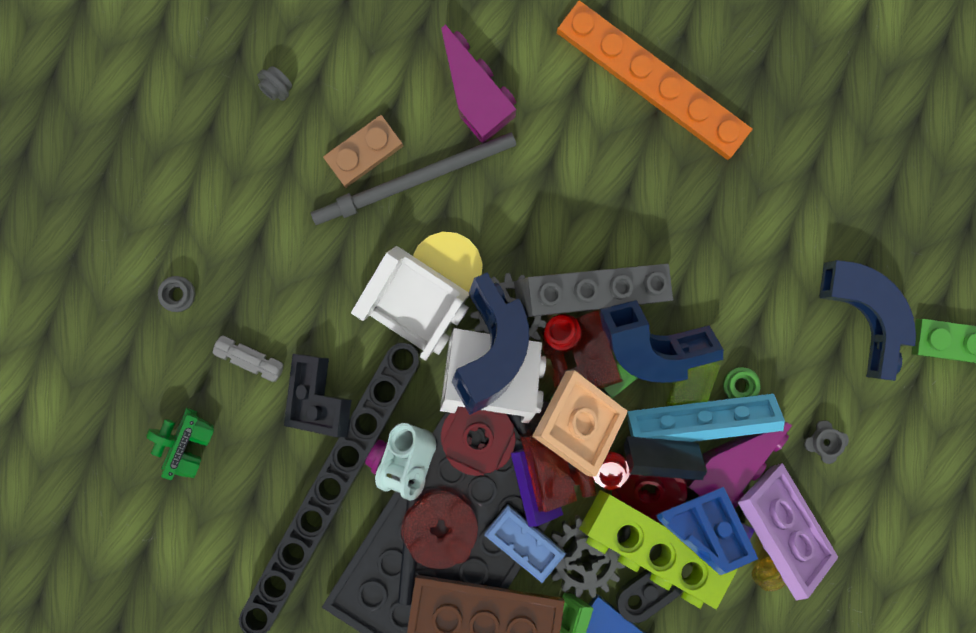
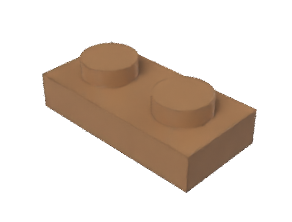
M380 115L323 156V158L344 187L347 188L404 146L383 116Z

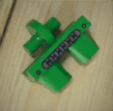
M186 408L175 435L171 434L175 422L168 419L164 420L160 430L149 429L146 434V438L155 443L151 451L152 455L162 457L165 447H170L161 467L163 470L161 477L172 480L174 474L190 478L196 476L201 457L184 450L188 441L207 446L214 432V425L198 418L197 411Z

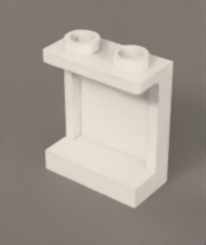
M395 246L383 257L351 314L362 321L369 316L373 317L423 350L420 358L426 361L433 352L438 355L441 353L450 339V336L445 332L451 323L458 326L469 307L464 303L469 296V292L400 247Z
M453 329L448 344L440 411L455 413L458 406L465 407L451 381L456 369L479 359L490 350V334ZM529 340L524 362L508 389L496 401L481 410L521 416L522 423L528 424L536 413L541 412L543 391L538 390L539 378H543L546 368V357L541 356L542 342Z

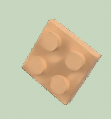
M575 370L566 371L532 437L585 475L596 477L628 411Z

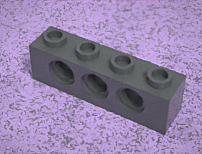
M669 264L534 276L514 281L516 299H520L527 317L598 310L637 300L639 305L673 301Z

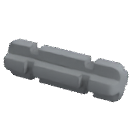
M221 336L216 341L213 348L215 356L223 360L230 358V363L256 375L260 372L262 373V378L271 382H276L280 377L284 367L282 362L273 358L267 360L265 354L241 343L238 346L234 345L236 342L226 336Z

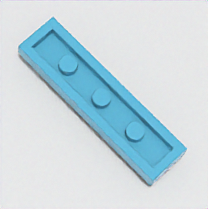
M774 394L628 411V425L631 437L685 442L784 431L785 419Z

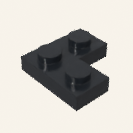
M303 354L292 355L284 426L333 437H347L352 400L325 395L329 358Z

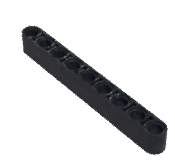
M398 343L392 346L385 355L349 419L347 437H339L242 609L239 625L244 633H267L279 618L365 465L367 456L374 444L379 440L420 367L422 361L420 358L421 353L413 344ZM404 348L412 353L414 361L409 369H401L396 365L395 355L398 350ZM381 381H388L393 384L395 396L391 401L382 400L378 396L377 387ZM363 413L372 414L376 418L377 428L374 432H366L361 428L359 420ZM344 446H352L357 449L359 453L357 463L350 464L343 459L342 449ZM326 478H333L339 482L341 486L340 494L331 495L326 492L324 488ZM307 511L318 512L322 517V526L315 527L310 525L306 519ZM290 543L299 544L303 548V558H295L290 554L288 548ZM271 576L281 577L286 584V589L278 590L273 587ZM253 609H262L266 613L268 621L262 622L257 620L253 615Z

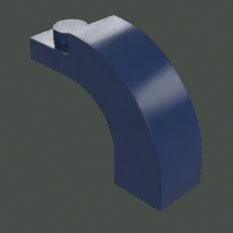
M840 260L824 263L819 298L851 304L862 312L869 323L871 346L866 377L896 381V375L902 367L900 346H915L916 344L914 317L906 298L890 279L868 266Z
M488 272L474 278L468 294L489 330L491 338L490 350L479 359L456 369L451 381L469 415L492 404L508 389L524 362L529 345V325L520 299L506 304L505 294L501 286L496 282L493 283Z
M637 300L600 309L602 328L617 361L624 370L637 378L660 383L683 381L688 379V369L723 360V347L710 325L673 335L659 336L650 333L649 323Z

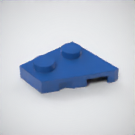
M724 487L656 515L658 520L719 575L726 574L758 559Z

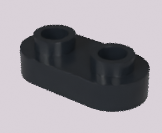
M645 569L619 589L616 595V605L624 619L632 623H640L676 599L683 590L673 584L669 591L651 581L649 578L652 572ZM633 595H638L640 597L639 603L634 606L629 605L628 599Z

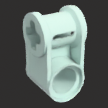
M407 423L396 425L389 434L381 464L376 471L375 483L377 488L383 491L393 490L399 492L401 497L409 501L416 499L424 488L427 471L432 456L436 451V438L433 433ZM387 474H392V478L387 477ZM409 480L414 481L413 484H410V483H408V482H409Z

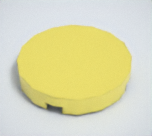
M440 232L430 235L418 245L413 254L415 258L467 292H469L474 278L482 275L483 263L479 250L470 239L458 233Z

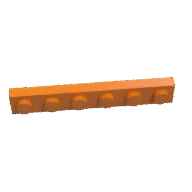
M580 0L557 28L558 35L725 159L729 160L752 131L750 126Z

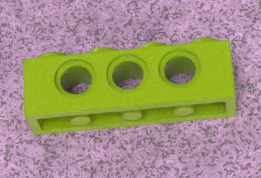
M602 490L599 491L579 527V530L588 536L585 543L606 554L608 548L619 553L620 556L617 561L635 572H638L640 567L652 572L649 578L651 581L668 591L673 584L683 590L681 598L700 609L706 603L717 610L738 570L735 569L726 574L719 575L665 526ZM629 525L631 529L629 538L625 542L619 543L617 540L618 531L621 527ZM656 544H661V555L656 560L651 561L649 557L650 550ZM692 562L693 570L691 574L682 579L683 567L687 563Z

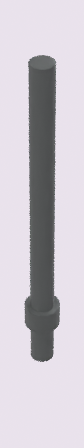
M511 132L355 195L345 194L336 198L337 202L310 212L312 219L317 226L342 215L344 218L358 213L357 209L515 147V138Z

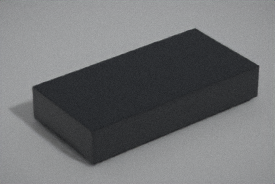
M627 436L623 446L629 472L632 475L703 480L707 473L699 443Z

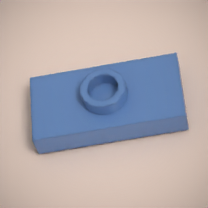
M509 504L484 532V535L541 583L544 582L566 555L562 548L535 526L528 527L527 519Z

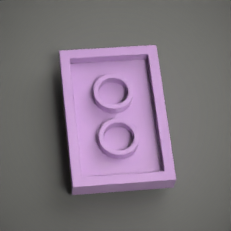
M781 463L771 466L738 501V504L795 600L808 599L838 559V556L785 466Z

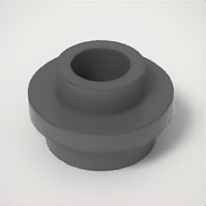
M270 66L267 70H261L257 74L260 80L258 86L271 100L278 98L285 101L289 97L288 91L292 88V84L279 69Z
M169 277L159 286V302L168 311H185L192 306L195 300V288L184 277ZM176 288H180L183 291V297L179 301L173 298V292Z

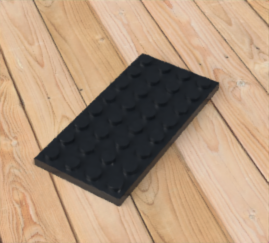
M543 400L541 412L536 413L529 422L532 427L531 430L519 435L514 427L516 441L513 452L541 443L532 436L549 405L547 401ZM446 412L433 432L436 438V451L432 456L422 490L415 577L416 575L508 589L522 566L484 535V532L507 504L526 519L512 457L500 469L480 476L468 475L454 468L448 461L441 442L442 427L447 416L450 414V412ZM481 427L477 431L470 430L467 435L472 438L471 445L476 448L480 443L487 444L489 438L484 435L485 429ZM547 447L560 504H562L582 472ZM409 480L408 483L413 484L414 481ZM396 491L321 607L360 633H407L411 605L398 604L407 500ZM551 521L535 527L544 533Z

